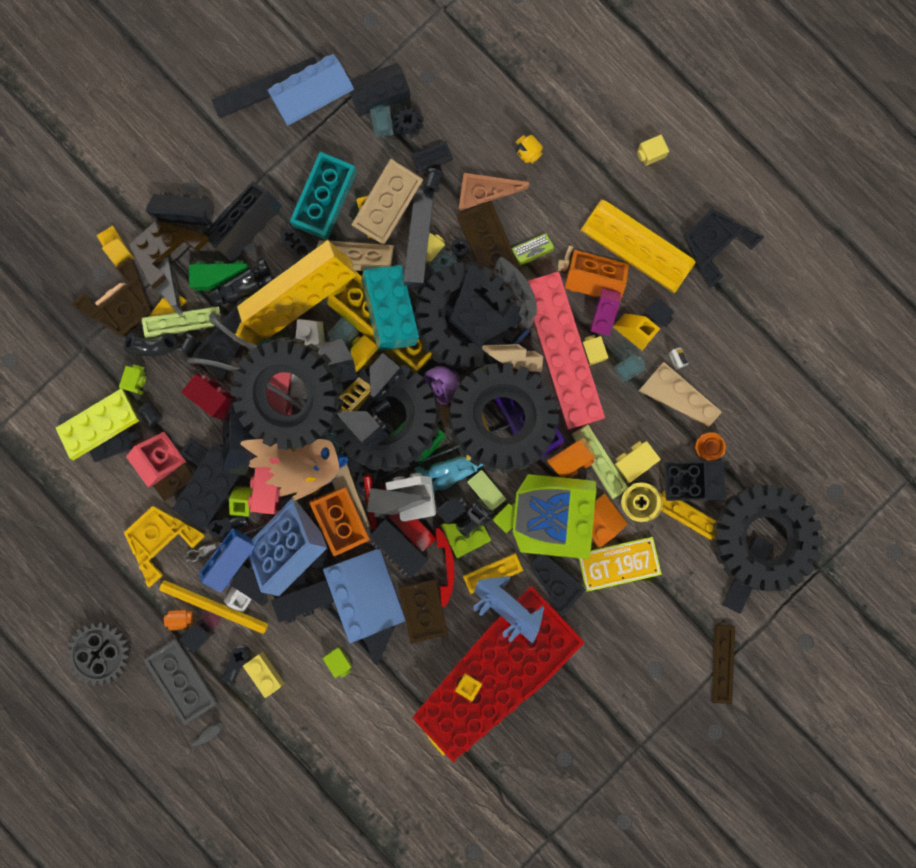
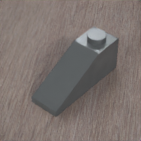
M165 258L156 268L163 272L167 279L155 290L180 316L183 314L175 270L170 260Z
M370 488L367 512H374V517L386 518V514L395 515L429 502L431 497Z

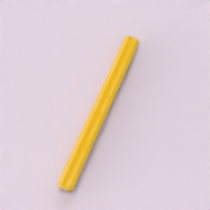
M166 580L160 585L159 590L199 608L261 634H264L267 630L268 624L252 616Z

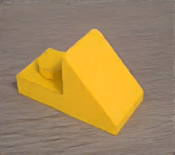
M114 226L96 235L103 245V251L116 267L128 257L132 260L134 259Z

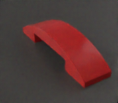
M385 483L378 488L379 490L388 491ZM399 513L387 515L422 552L436 540L434 535L418 519L402 521Z
M436 528L437 548H445L448 585L440 586L442 607L447 605L453 589L454 559L445 534L440 528Z

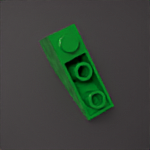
M197 261L195 264H189V287L193 291H212L219 284L250 267L244 261H234L233 264H226L224 261H215L214 264Z

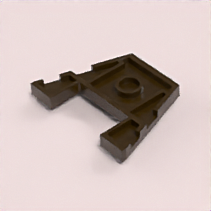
M156 220L129 245L152 289H156L167 279L165 274L156 266L183 242L196 252L209 242L208 237L201 233Z
M129 257L116 267L128 283L97 308L85 293L71 303L73 307L121 337H124L142 322V318L148 317L152 313L134 262Z

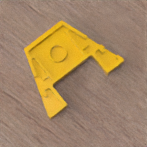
M152 506L124 532L148 587H152L163 576L159 569L151 562V559L178 534L181 535L191 548H194L206 537L204 533L155 506Z

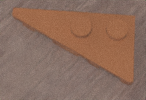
M464 173L459 210L462 211L529 188V182Z

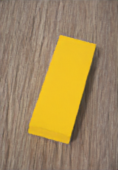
M516 553L468 573L463 578L470 594H472L479 580L510 577L522 572L523 569Z

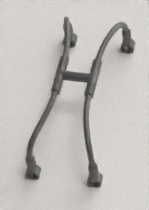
M216 313L209 315L211 324L219 327L232 339L247 347L248 350L251 351L257 347V345L244 341L227 329L219 321H222V316ZM189 358L187 360L188 368L194 371L199 368L200 364L217 366L232 372L239 369L212 360ZM268 382L267 389L285 398L299 411L303 409L292 397L273 386L271 382Z

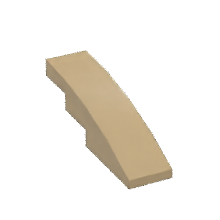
M347 463L339 469L337 477L332 482L335 490L346 487L364 528L370 527V521Z

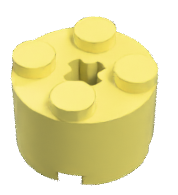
M635 483L623 493L621 504L629 518L637 522H648L657 518L661 513L663 498L656 487L647 483ZM642 497L647 501L643 508L638 504V500H642Z

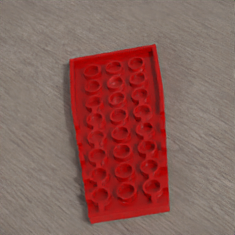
M532 586L516 601L528 610L530 614L540 609L541 606L544 607L539 632L534 642L531 643L521 633L512 642H509L511 634L504 638L503 631L509 628L511 624L500 615L412 716V719L452 762H455L459 756L468 751L480 738L482 739L495 725L497 726L503 718L512 713L517 706L541 688L585 643ZM464 674L469 675L482 684L472 702L455 692Z

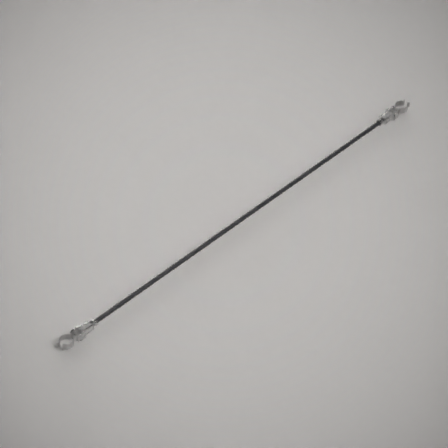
M505 424L489 432L491 434H494L498 431L508 428L509 426L508 424ZM459 444L428 456L424 462L459 448ZM414 462L411 463L409 467L403 469L399 468L385 475H382L378 477L377 482L392 475H395L399 472L407 470L411 467L419 465V463ZM311 505L303 508L304 511L312 509ZM268 523L256 527L247 532H244L243 534L247 536L254 532L262 530ZM222 542L199 547L196 552H199L200 555L191 562L197 561L199 556H209L217 550ZM195 550L188 551L185 557H188L189 553Z

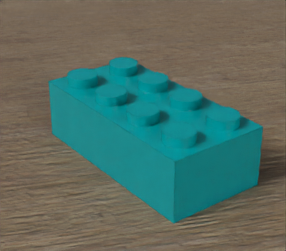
M319 152L290 219L292 226L327 241L356 177L357 171L355 166Z
M402 265L363 270L361 282L377 350L383 351L416 345L419 335L407 286H404Z

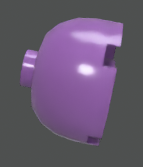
M436 366L423 375V379L437 395L436 399L440 404L447 405L452 401L456 389L460 387V377L455 370L445 366Z

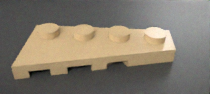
M665 362L658 367L638 390L707 427L721 414V411Z

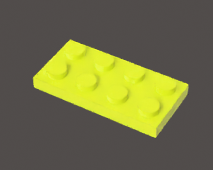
M119 389L56 427V430L69 458L74 461L137 423L139 419L126 392L123 389Z

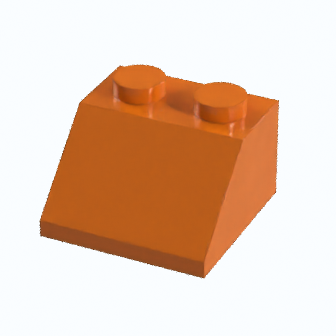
M583 437L547 461L561 478L565 476L571 478L579 473L577 471L578 468L582 466L587 468L595 463L593 459L597 455L586 438Z
M605 493L595 500L592 541L596 547L600 548L627 525V522Z

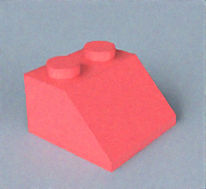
M165 432L134 446L126 456L148 488L159 482L183 463H186Z

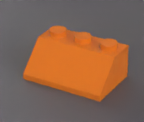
M574 250L565 289L588 294L591 297H600L602 288L621 292L622 298L627 283L629 264Z
M346 487L331 491L310 501L311 508L333 556L370 540Z

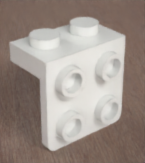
M422 473L410 474V478L405 479L404 476L395 477L392 482L386 483L388 491L431 497L429 502L400 512V519L402 521L435 516L436 508L431 477L422 476Z

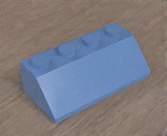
M332 54L324 57L314 65L307 66L305 70L291 75L285 81L274 84L267 91L288 126L349 93L354 88L340 62Z

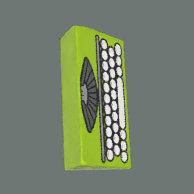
M545 233L512 248L520 266L554 251V246Z

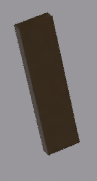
M714 624L712 703L732 704L735 646L734 625Z

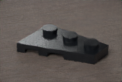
M539 554L530 564L532 571L546 590L551 602L555 605L562 618L586 591L587 587L549 555Z

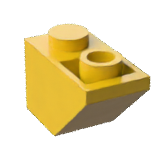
M626 313L613 326L614 329L641 351L645 349L660 330L646 316Z

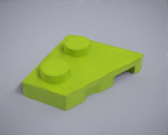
M441 524L457 558L491 541L484 525L480 529L476 527L470 533V537L465 538L456 529L457 524Z

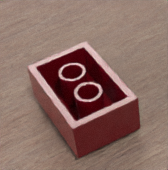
M195 374L181 391L183 395L211 417L224 421L230 402H235L234 399L236 398V396H231L228 390L221 388L218 382L204 374L202 376Z

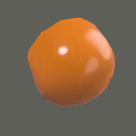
M708 432L702 434L697 439L695 449L700 458L714 461L720 459L725 454L726 443L719 434Z

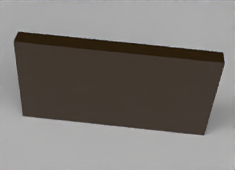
M492 201L456 215L479 269L485 266L492 270L491 276L495 277L494 268L498 259L503 257L519 271L521 270Z

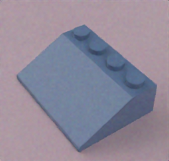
M294 498L252 539L255 548L249 558L262 593L279 596L327 549L322 533L299 503L293 500Z
M380 549L323 569L349 643L406 621Z

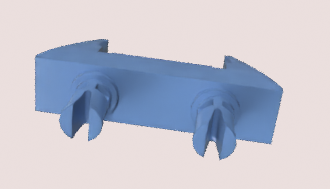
M509 576L479 580L474 592L482 600L473 606L474 611L476 612L481 609L479 615L482 616L492 607L511 624L509 628L503 631L504 638L511 634L508 641L512 642L521 633L533 643L539 632L544 607L541 606L540 609L530 614L528 610L505 590H502L508 584Z

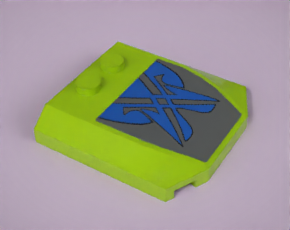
M528 474L516 492L512 532L520 552L589 559L596 498V481Z

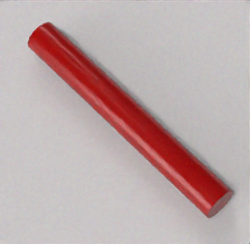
M371 474L363 475L367 507L370 488L373 489ZM368 512L370 528L377 529V517H374V512Z

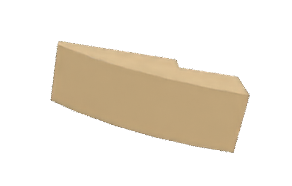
M519 344L482 346V350L502 363L513 364V368L519 369L522 366L529 369V371L542 372L543 356L536 351H526Z

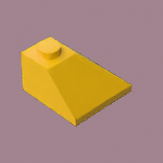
M365 335L357 337L352 343L351 356L354 360L356 373L362 368L366 370L382 354L381 351L377 350L376 344Z

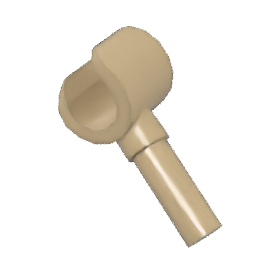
M572 246L568 247L565 260L558 261V271L568 270Z

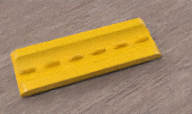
M602 199L580 230L674 294L696 263L693 258Z

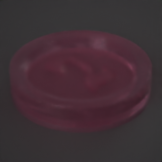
M207 610L201 616V619L211 628H215L221 622V616Z

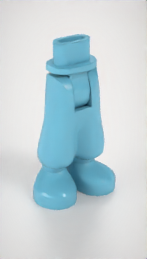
M462 455L435 463L428 470L418 466L415 468L416 473H422V476H428L431 479L436 478L432 482L435 497L436 491L448 489L456 482L476 472L479 467L471 463L470 460H466Z

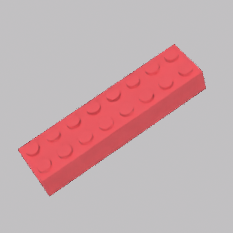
M556 272L529 280L528 283L533 290L537 304V315L532 324L566 431L603 420L605 415L560 273Z
M282 372L274 375L269 382L290 396L292 374ZM267 389V399L273 409L283 415H292L293 405L276 392ZM269 458V461L273 464L280 463L278 458ZM253 467L255 475L251 477L250 482L253 493L252 496H249L248 507L251 508L250 512L277 514L281 510L280 499H282V496H280L281 493L279 492L281 487L266 484L274 476L273 473L269 472L271 468Z

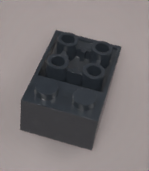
M724 460L664 463L666 501L725 500Z

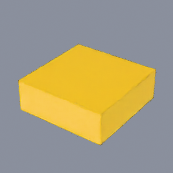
M464 674L455 692L472 702L482 684L469 675Z

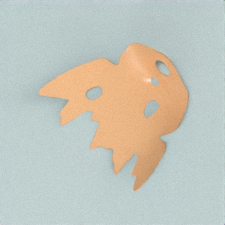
M263 439L241 442L243 447L257 456V458L250 460L249 467L271 468L269 472L273 473L274 476L266 484L281 487L279 491L281 493L280 496L297 492L292 497L294 498L293 500L302 498L318 490V487L328 484L339 472L337 454L333 443L329 440L317 439L310 445L307 444L303 448L296 449L295 452L290 448L287 450L277 449V444L270 447L262 443ZM324 447H327L330 452L326 460L321 457V450ZM269 458H278L280 463L273 464L269 461ZM316 465L319 470H314V466ZM314 476L316 480L307 482L306 478Z

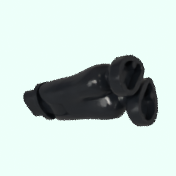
M264 257L258 259L256 269L248 268L219 284V286L215 287V290L208 292L213 305L216 306L220 303L225 305L243 297H251L273 281L274 278L271 276L272 273ZM265 277L263 280L257 281L259 278Z

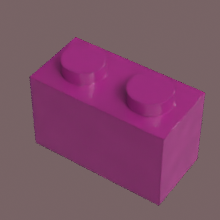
M602 288L592 319V332L610 335L619 308L621 292Z

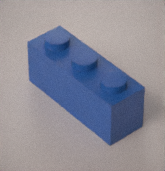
M232 528L200 571L201 582L221 593L224 588L229 586L232 577L236 572H239L246 558L253 554L255 545L252 539Z

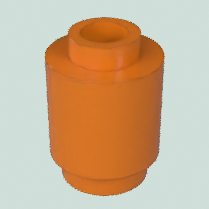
M168 611V614L164 616V626L168 627L169 631L189 629V627L194 625L193 611Z

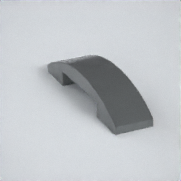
M500 257L494 268V273L505 281L502 285L509 284L522 306L519 315L526 327L530 328L537 315V304L533 290L522 273L509 261Z

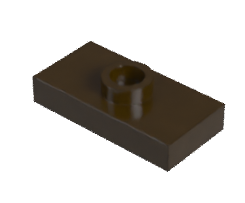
M183 463L153 485L161 498L167 501L186 487L194 474L187 464Z

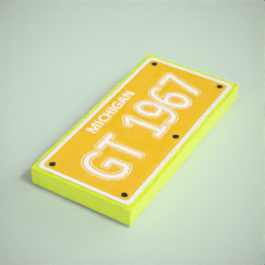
M653 537L591 550L589 559L578 558L584 585L587 587L586 592L662 575Z

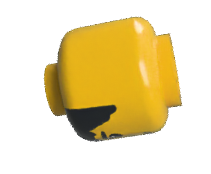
M523 135L516 141L518 146L515 152L524 163L530 162L533 164L542 156L543 146L533 135L528 137Z

